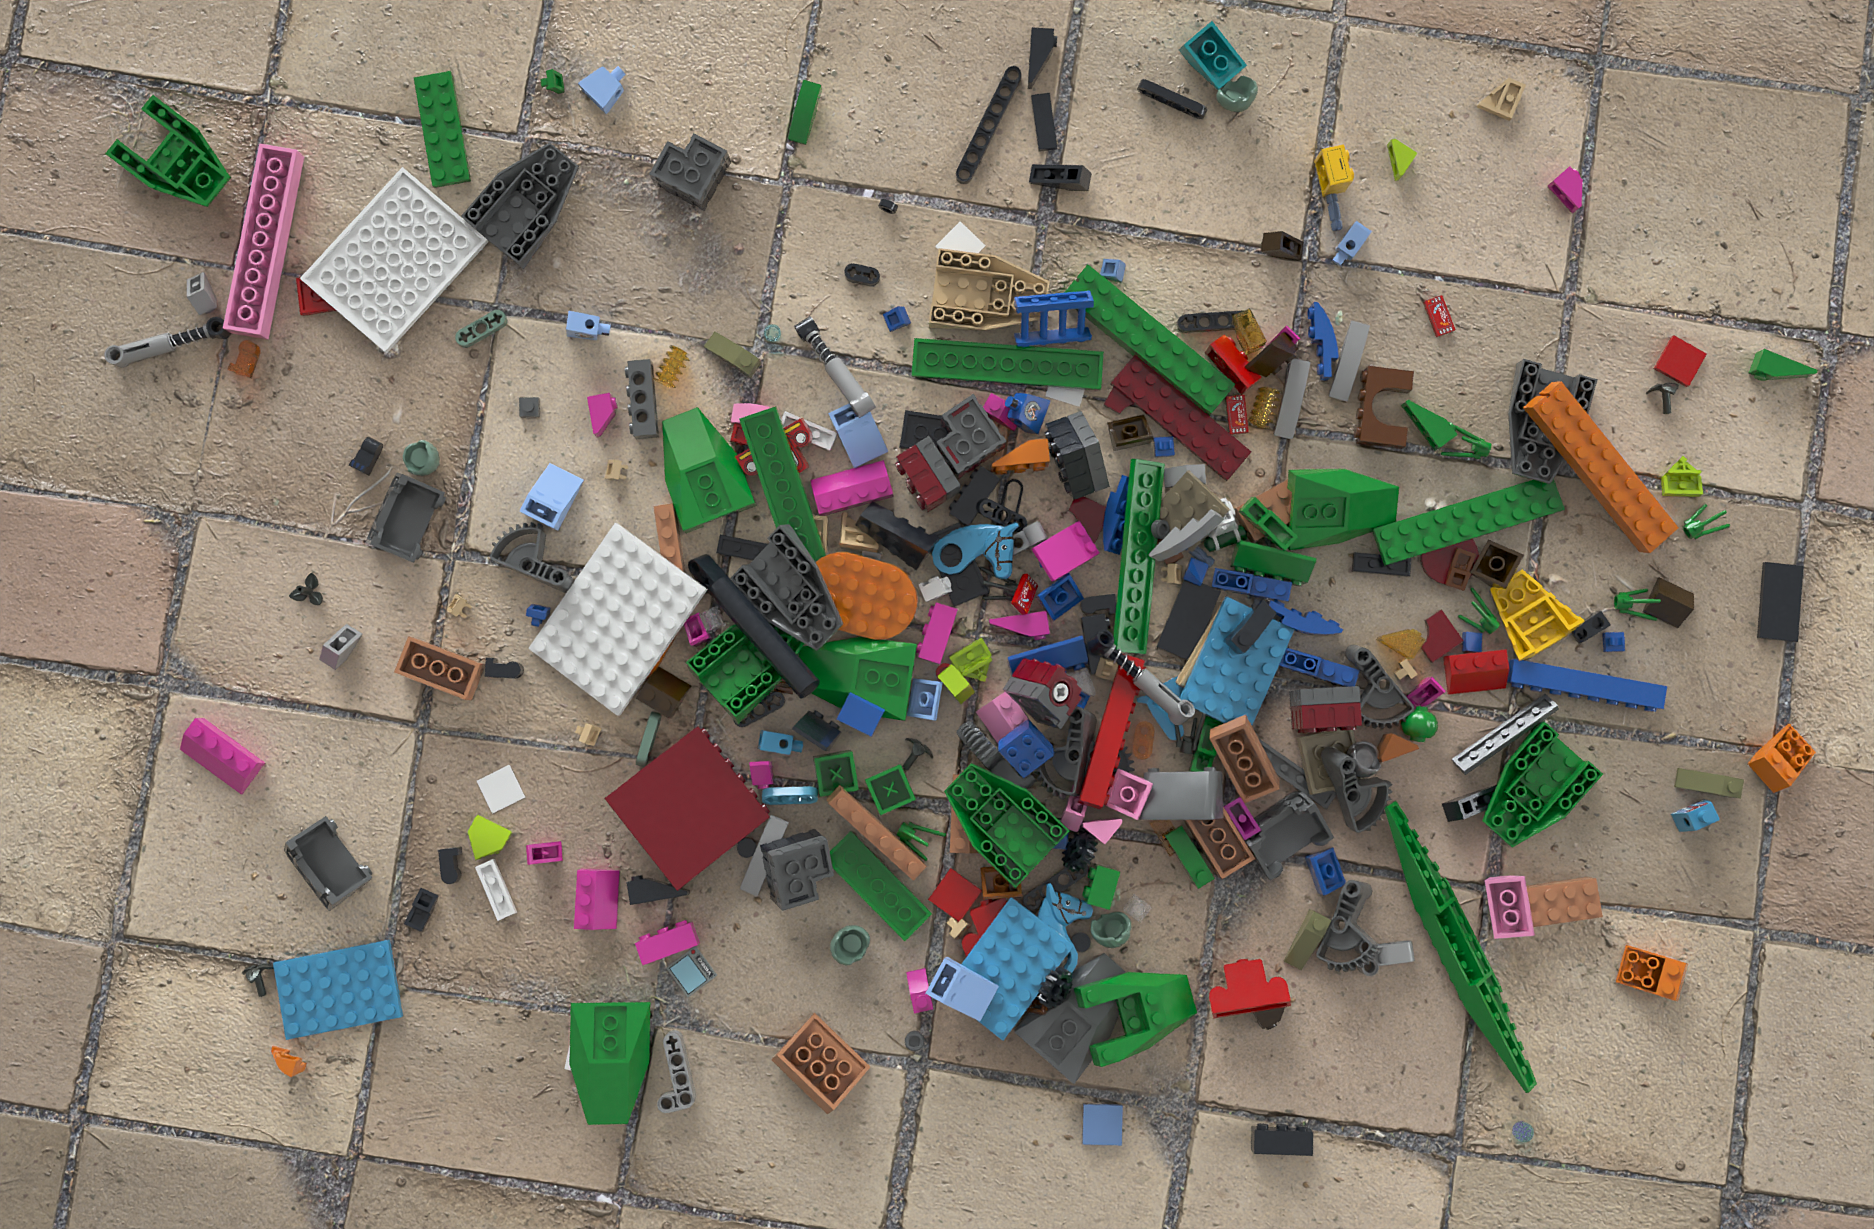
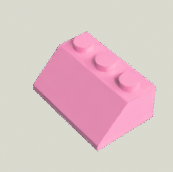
M1003 692L976 711L997 744L999 740L1028 719L1021 707L1006 692Z
M1508 875L1486 879L1485 886L1494 939L1534 936L1525 876Z

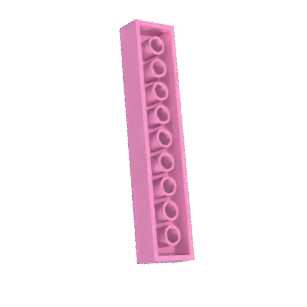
M259 144L223 329L232 334L269 339L304 162V156L296 149Z

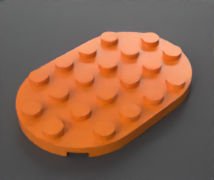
M848 552L831 553L815 562L820 569L843 621V625L838 630L870 639H888L905 630L913 620L917 610V592L909 576L897 566Z

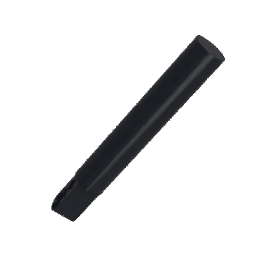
M704 554L688 562L690 573L702 586L708 589L709 595L796 695L802 699L811 694L820 684V680L712 557Z

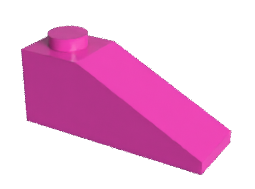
M1046 611L989 619V625L1029 638L1034 637V640L1046 639L1045 635L1050 634Z

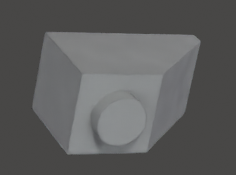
M202 272L187 279V298L197 313L201 315L214 311L217 308V298L206 274Z
M1205 464L1165 468V488H1172L1188 470L1205 485Z
M346 624L323 645L319 660L336 670L347 660L362 637V633Z

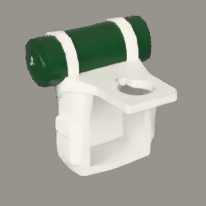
M1226 498L1220 500L1230 511L1224 517V520L1204 539V546L1209 553L1247 539V531L1242 525H1237L1234 518L1236 516L1235 510L1231 502L1227 501Z

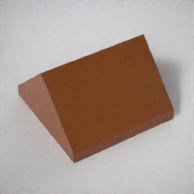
M1383 734L1377 747L1379 752L1377 759L1379 762H1385L1418 750L1419 747L1395 734Z
M994 867L980 868L983 900L1022 897L1021 883L1014 888Z

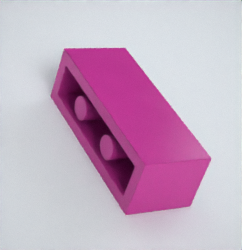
M937 602L935 606L931 605L928 617H931L929 625H924L922 635H925L923 643L919 642L916 653L919 654L918 658L938 665L941 664L958 609Z
M684 920L676 923V927L669 930L668 927L657 930L658 934L650 936L649 933L639 937L640 941L636 942L635 946L642 966L700 944L693 922L687 923Z

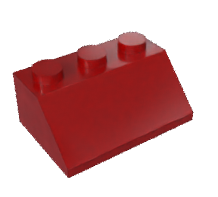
M1224 334L1209 345L1205 354L1222 374L1236 384L1234 386L1235 389L1243 395L1262 377L1245 368L1249 363L1247 355L1235 347L1236 343L1231 337H1227Z
M1507 649L1443 657L1448 695L1506 688L1509 673Z

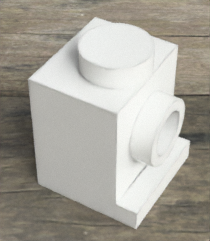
M939 576L928 580V582L918 584L926 602L952 592L951 582L948 577L939 579Z

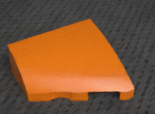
M272 1046V1055L278 1068L284 1074L293 1077L305 1071L307 1063L302 1062V1058L289 1055L290 1050Z

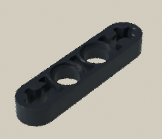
M1142 79L1137 87L1138 92L1197 119H1204L1208 110L1204 105L1146 79Z
M1244 310L1184 314L1179 317L1176 326L1182 333L1244 329L1250 324L1251 315ZM1232 315L1234 316L1233 319H1239L1240 315L1247 319L1244 324H1241V321H1235L1234 325H1231ZM1225 316L1228 319V324L1221 326L1218 323L1219 317ZM1203 317L1207 318L1210 322L1209 326L1202 327L1199 324V320ZM1194 318H1196V328H1194V324H1189L1187 328L1181 325L1184 319L1189 323L1193 322Z
M1086 864L1082 874L1080 872L1073 874L1076 876L1074 880L1067 871L1068 869L1066 867L1026 893L1023 897L1024 906L1029 910L1037 909L1042 905L1043 900L1041 901L1038 898L1035 900L1036 904L1034 906L1031 904L1027 905L1029 896L1034 898L1037 896L1035 891L1039 890L1040 895L1045 899L1046 895L1043 894L1042 888L1049 883L1052 884L1054 892L1061 893L1087 875L1089 871L1088 865ZM1061 874H1067L1069 877V882L1065 885H1061L1058 881Z

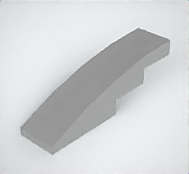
M1351 320L1339 355L1340 358L1334 373L1329 397L1348 402L1370 325Z
M1294 358L1290 362L1273 433L1275 436L1293 439L1310 367L1309 361Z
M1211 509L1200 521L1193 518L1182 530L1175 527L1149 553V556L1160 562L1177 555L1209 534L1224 518Z
M773 815L770 816L741 884V890L758 896L767 875L764 869L760 845L782 839L789 822Z

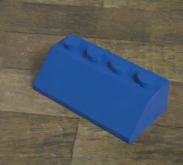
M1083 636L1008 657L1011 677L1023 658L1028 660L1034 658L1041 663L1046 661L1053 666L1058 664L1065 668V670L1074 668V671L1081 670L1088 664Z

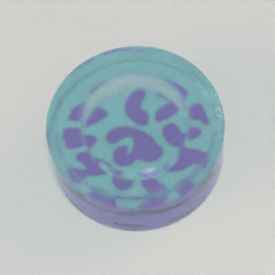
M1519 1121L1513 1126L1512 1133L1520 1142H1528L1533 1138L1534 1130L1527 1122Z

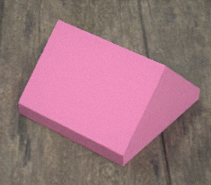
M1117 769L1114 783L1107 793L1110 796L1106 806L1139 820L1153 783L1137 775Z
M1111 818L1082 821L1080 826L1095 836L1101 843L1106 844L1122 824V819Z

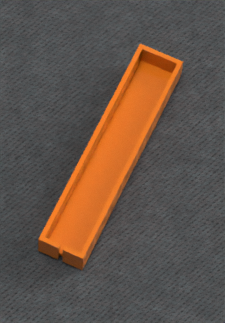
M1562 381L1551 382L1539 393L1540 396L1534 397L1523 407L1524 410L1637 550L1643 553H1651L1679 527Z

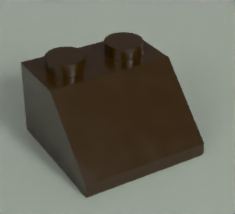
M1283 332L1254 357L1245 368L1263 377H1268L1271 373L1276 375L1282 369L1281 364L1284 362L1288 364L1296 357L1294 353L1299 348Z
M658 666L645 682L636 699L667 718L672 719L692 686Z

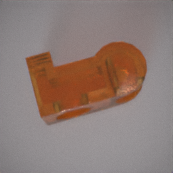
M244 340L239 345V355L236 363H230L227 370L252 379L261 350L254 342Z

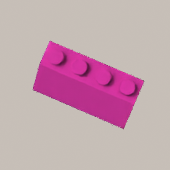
M884 460L810 480L820 516L870 504L872 501L877 502L894 497Z
M195 718L183 734L180 750L240 794L244 793L265 764L264 761L205 718Z

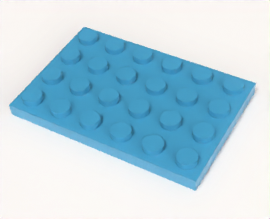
M1225 597L1180 699L1188 700L1192 703L1195 710L1205 713L1207 716L1222 723H1227L1246 715L1251 725H1253L1294 629L1272 619L1257 641L1244 654H1236L1224 640L1253 609L1229 597Z
M1012 897L961 964L999 986L981 1021L978 1022L1003 1041L1038 995L1042 986L1041 983L1046 980V975L1050 974L1051 970L1055 971L1056 967L1061 964L1074 946V944Z
M390 939L273 963L286 1040L403 1017Z

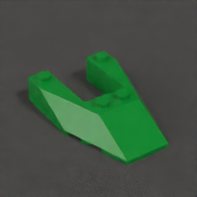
M152 95L141 110L170 131V133L147 161L118 139H116L105 154L151 189L208 207L231 177L199 129Z
M1125 972L1073 988L1078 1007L1086 1009L1116 1000L1125 1035L1089 1046L1093 1063L1099 1067L1120 1062L1151 1048L1197 1014L1187 975Z

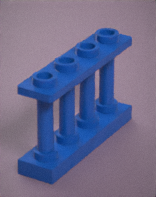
M1090 291L1014 297L1017 314L1021 313V333H1014L1017 346L1028 347L1029 345L1064 344L1067 342L1092 340L1089 328L1085 327L1086 308L1094 306V300ZM1068 309H1078L1077 328L1066 329ZM1059 310V329L1047 330L1048 312ZM1040 312V331L1029 332V313Z

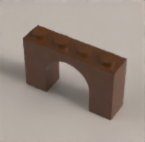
M1368 366L1361 372L1360 382H1363V385L1358 394V401H1361L1356 413V419L1359 420L1358 427L1354 431V438H1357L1356 444L1394 449L1406 447L1408 427L1381 423L1373 414L1372 402L1375 395L1383 391L1409 393L1413 386L1414 371Z

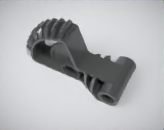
M531 522L530 526L527 523H523V527L516 524V530L509 527V533L502 531L504 537L497 536L498 543L492 542L494 549L490 554V559L501 566L564 593H567L575 581L564 570L542 562L546 534L541 523H538L537 526L534 522ZM527 534H538L536 543L521 544L509 553L505 562L498 560L504 548L514 539ZM532 563V568L526 571V566Z
M1355 644L1348 646L1345 656L1360 670V673L1368 682V685L1360 695L1359 703H1361V708L1365 702L1378 709L1393 707L1401 700L1407 705L1402 712L1386 719H1373L1361 713L1362 723L1365 721V726L1367 727L1372 723V728L1374 729L1378 727V724L1380 729H1384L1385 725L1391 729L1392 723L1398 727L1399 720L1406 722L1405 717L1414 711L1413 704L1389 677L1369 649ZM1385 679L1386 686L1380 689L1379 682Z
M1078 706L1075 707L1069 716L1070 726L1066 746L1053 748L1054 756L1052 757L1057 773L1066 780L1075 781L1073 792L1063 791L1051 781L1047 774L1045 763L1034 771L1035 774L1039 775L1038 781H1043L1041 786L1047 787V792H1053L1052 795L1055 797L1059 796L1061 800H1064L1067 795L1080 796L1089 747L1096 729V716ZM1079 752V758L1074 761L1073 755Z
M971 721L963 723L957 730L958 737L991 773L1027 790L1037 782L1031 773L1023 778Z
M1326 747L1321 754L1322 762L1334 785L1346 826L1357 833L1364 830L1371 831V826H1377L1376 821H1382L1380 816L1386 814L1384 808L1388 805L1387 801L1392 800L1388 796L1392 793L1391 789H1389L1392 786L1391 782L1378 777L1358 780L1356 772H1354L1355 760L1334 747ZM1372 787H1377L1376 797L1371 808L1360 820L1355 822L1354 817L1359 815L1369 804Z
M1349 880L1343 886L1334 916L1316 953L1319 959L1328 963L1329 970H1333L1335 967V971L1338 972L1341 969L1343 972H1348L1349 969L1355 971L1356 966L1361 969L1363 968V963L1368 965V958L1374 960L1375 956L1373 953H1380L1377 949L1378 944L1357 924V919L1364 908L1366 899L1370 898L1373 892L1371 885L1368 883ZM1343 920L1345 928L1340 930L1339 923ZM1363 939L1369 944L1368 949L1360 957L1352 961L1340 963L1325 957L1328 947L1338 951H1347L1358 946Z

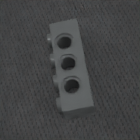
M651 359L627 361L628 367H625V376L629 378V385L626 386V391L631 401V404H628L629 416H632V423H629L630 434H633L636 439L658 438L659 430L653 362ZM638 377H644V382L641 385L635 384ZM639 396H646V400L644 403H637V398ZM647 414L645 422L641 423L638 421L640 415Z

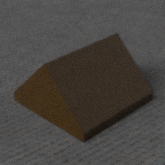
M1144 414L1107 422L1113 451L1149 444L1154 439Z
M1488 539L1470 573L1490 587L1506 589L1524 554Z
M1658 577L1648 599H1660L1661 602L1646 603L1642 612L1656 617L1658 620L1675 628H1679L1694 610V594Z

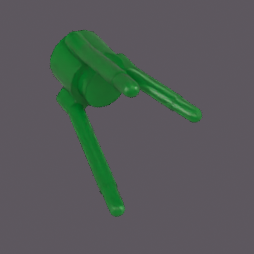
M1454 425L1457 431L1470 437L1463 436L1462 440L1473 444L1471 451L1474 453L1441 452L1442 456L1480 459L1481 456L1487 457L1489 455L1492 444Z
M1704 504L1688 520L1684 521L1685 525L1682 528L1685 535L1689 539L1694 538L1696 540L1701 536L1729 528L1730 524L1702 531L1705 525L1725 515L1727 511L1724 510L1702 523L1699 520L1694 521L1707 507V504Z
M1471 588V592L1485 610L1484 612L1475 602L1471 603L1483 616L1479 621L1481 625L1462 615H1458V618L1477 628L1481 633L1486 631L1488 634H1492L1500 626V623L1475 589Z
M1648 589L1619 592L1614 597V608L1619 610V613H1627L1657 621L1656 617L1628 609L1633 607V603H1660L1661 600L1633 599V597H1629L1648 592Z
M903 822L896 835L918 856L927 861L928 858L909 842L914 839L926 847L929 846L927 842L915 836L916 831L914 829L946 837V834L915 825L912 822L908 824Z

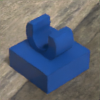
M1173 436L1153 439L1155 458L1175 455Z
M531 604L527 608L526 616L532 617V626L539 627L542 621L550 615L551 608Z
M1624 632L1602 633L1603 652L1625 651Z

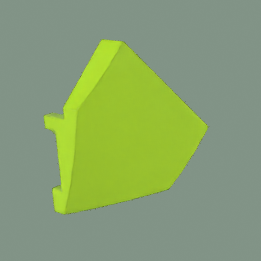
M1682 456L1661 477L1662 496L1701 497L1703 495L1702 479L1699 474L1702 471L1696 470L1687 462L1688 459Z
M982 637L948 656L953 666L962 676L978 679L983 682L986 681V675L992 658Z
M477 815L468 830L475 861L495 853L499 854L509 840L512 831Z

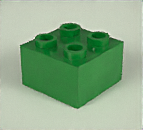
M851 750L813 756L820 797L831 795L839 785L847 792L859 790L854 757Z
M901 764L865 779L880 815L916 800Z
M1094 863V867L1090 866L1087 875L1090 881L1088 886H1084L1082 897L1085 898L1084 901L1087 904L1110 910L1120 871Z

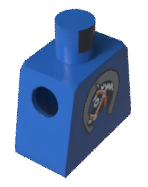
M1016 393L1014 397H1007L1005 406L1010 408L1007 415L1008 419L1025 433L1039 435L1050 400L1025 393Z

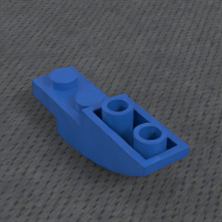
M1313 302L1307 312L1308 319H1311L1308 337L1311 338V344L1319 343L1316 348V355L1320 359V364L1317 365V375H1320V381H1328L1332 377L1331 362H1335L1339 358L1338 346L1327 314L1318 302Z
M1125 475L1121 476L1116 493L1110 492L1103 523L1104 550L1118 555L1121 553L1129 483V477Z
M1215 568L1212 587L1258 598L1289 602L1292 582Z
M1278 600L1267 603L1277 613L1276 615L1281 617L1279 622L1294 629L1296 632L1310 635H1333L1343 631L1339 627V623L1330 619L1329 621L1323 619V615L1316 611L1306 612L1302 617L1301 612L1293 608L1291 610L1285 608V604Z
M1286 648L1279 666L1345 687L1355 686L1360 672L1358 669L1290 648Z

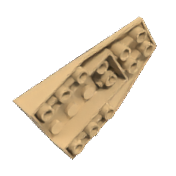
M939 248L929 328L986 331L1021 324V313L1017 314L1014 297L1048 294L1050 281L996 255ZM1040 312L1029 313V322L1040 320Z

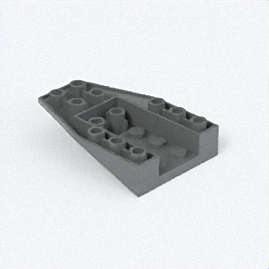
M549 142L499 172L461 217L524 270L557 222L579 166Z
M1522 359L1516 364L1508 411L1512 474L1550 484L1566 460L1523 407L1534 397L1540 396L1539 393L1551 382L1562 381L1586 413L1589 414L1598 379L1580 374L1571 377L1541 368V363Z
M779 525L767 538L770 543L750 564L742 565L730 579L768 622L817 651L843 625V621L819 567L791 525Z
M1105 953L1099 955L1072 972L1073 980L1071 983L1073 985L1071 986L1070 993L1066 995V999L1061 1002L1060 1006L1057 1004L1055 1009H1048L1046 1015L1027 1012L1013 1028L1014 1032L1069 1081L1075 1084L1092 1061L1089 1046L1110 1038L1119 1017L1116 1000L1086 1009L1078 1007L1073 988L1122 974L1126 971ZM1035 1004L1034 1008L1041 1009L1042 1005Z

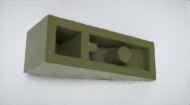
M715 331L704 345V348L750 379L762 364L755 355Z
M1677 768L1674 787L1741 799L1744 779Z
M1309 909L1284 962L1302 970L1322 940L1331 920Z

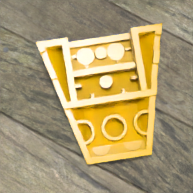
M1523 569L1513 575L1506 589L1490 588V593L1518 661L1534 657L1568 636L1585 622L1580 616L1575 615L1568 606H1564L1551 592L1548 593L1542 588V585Z

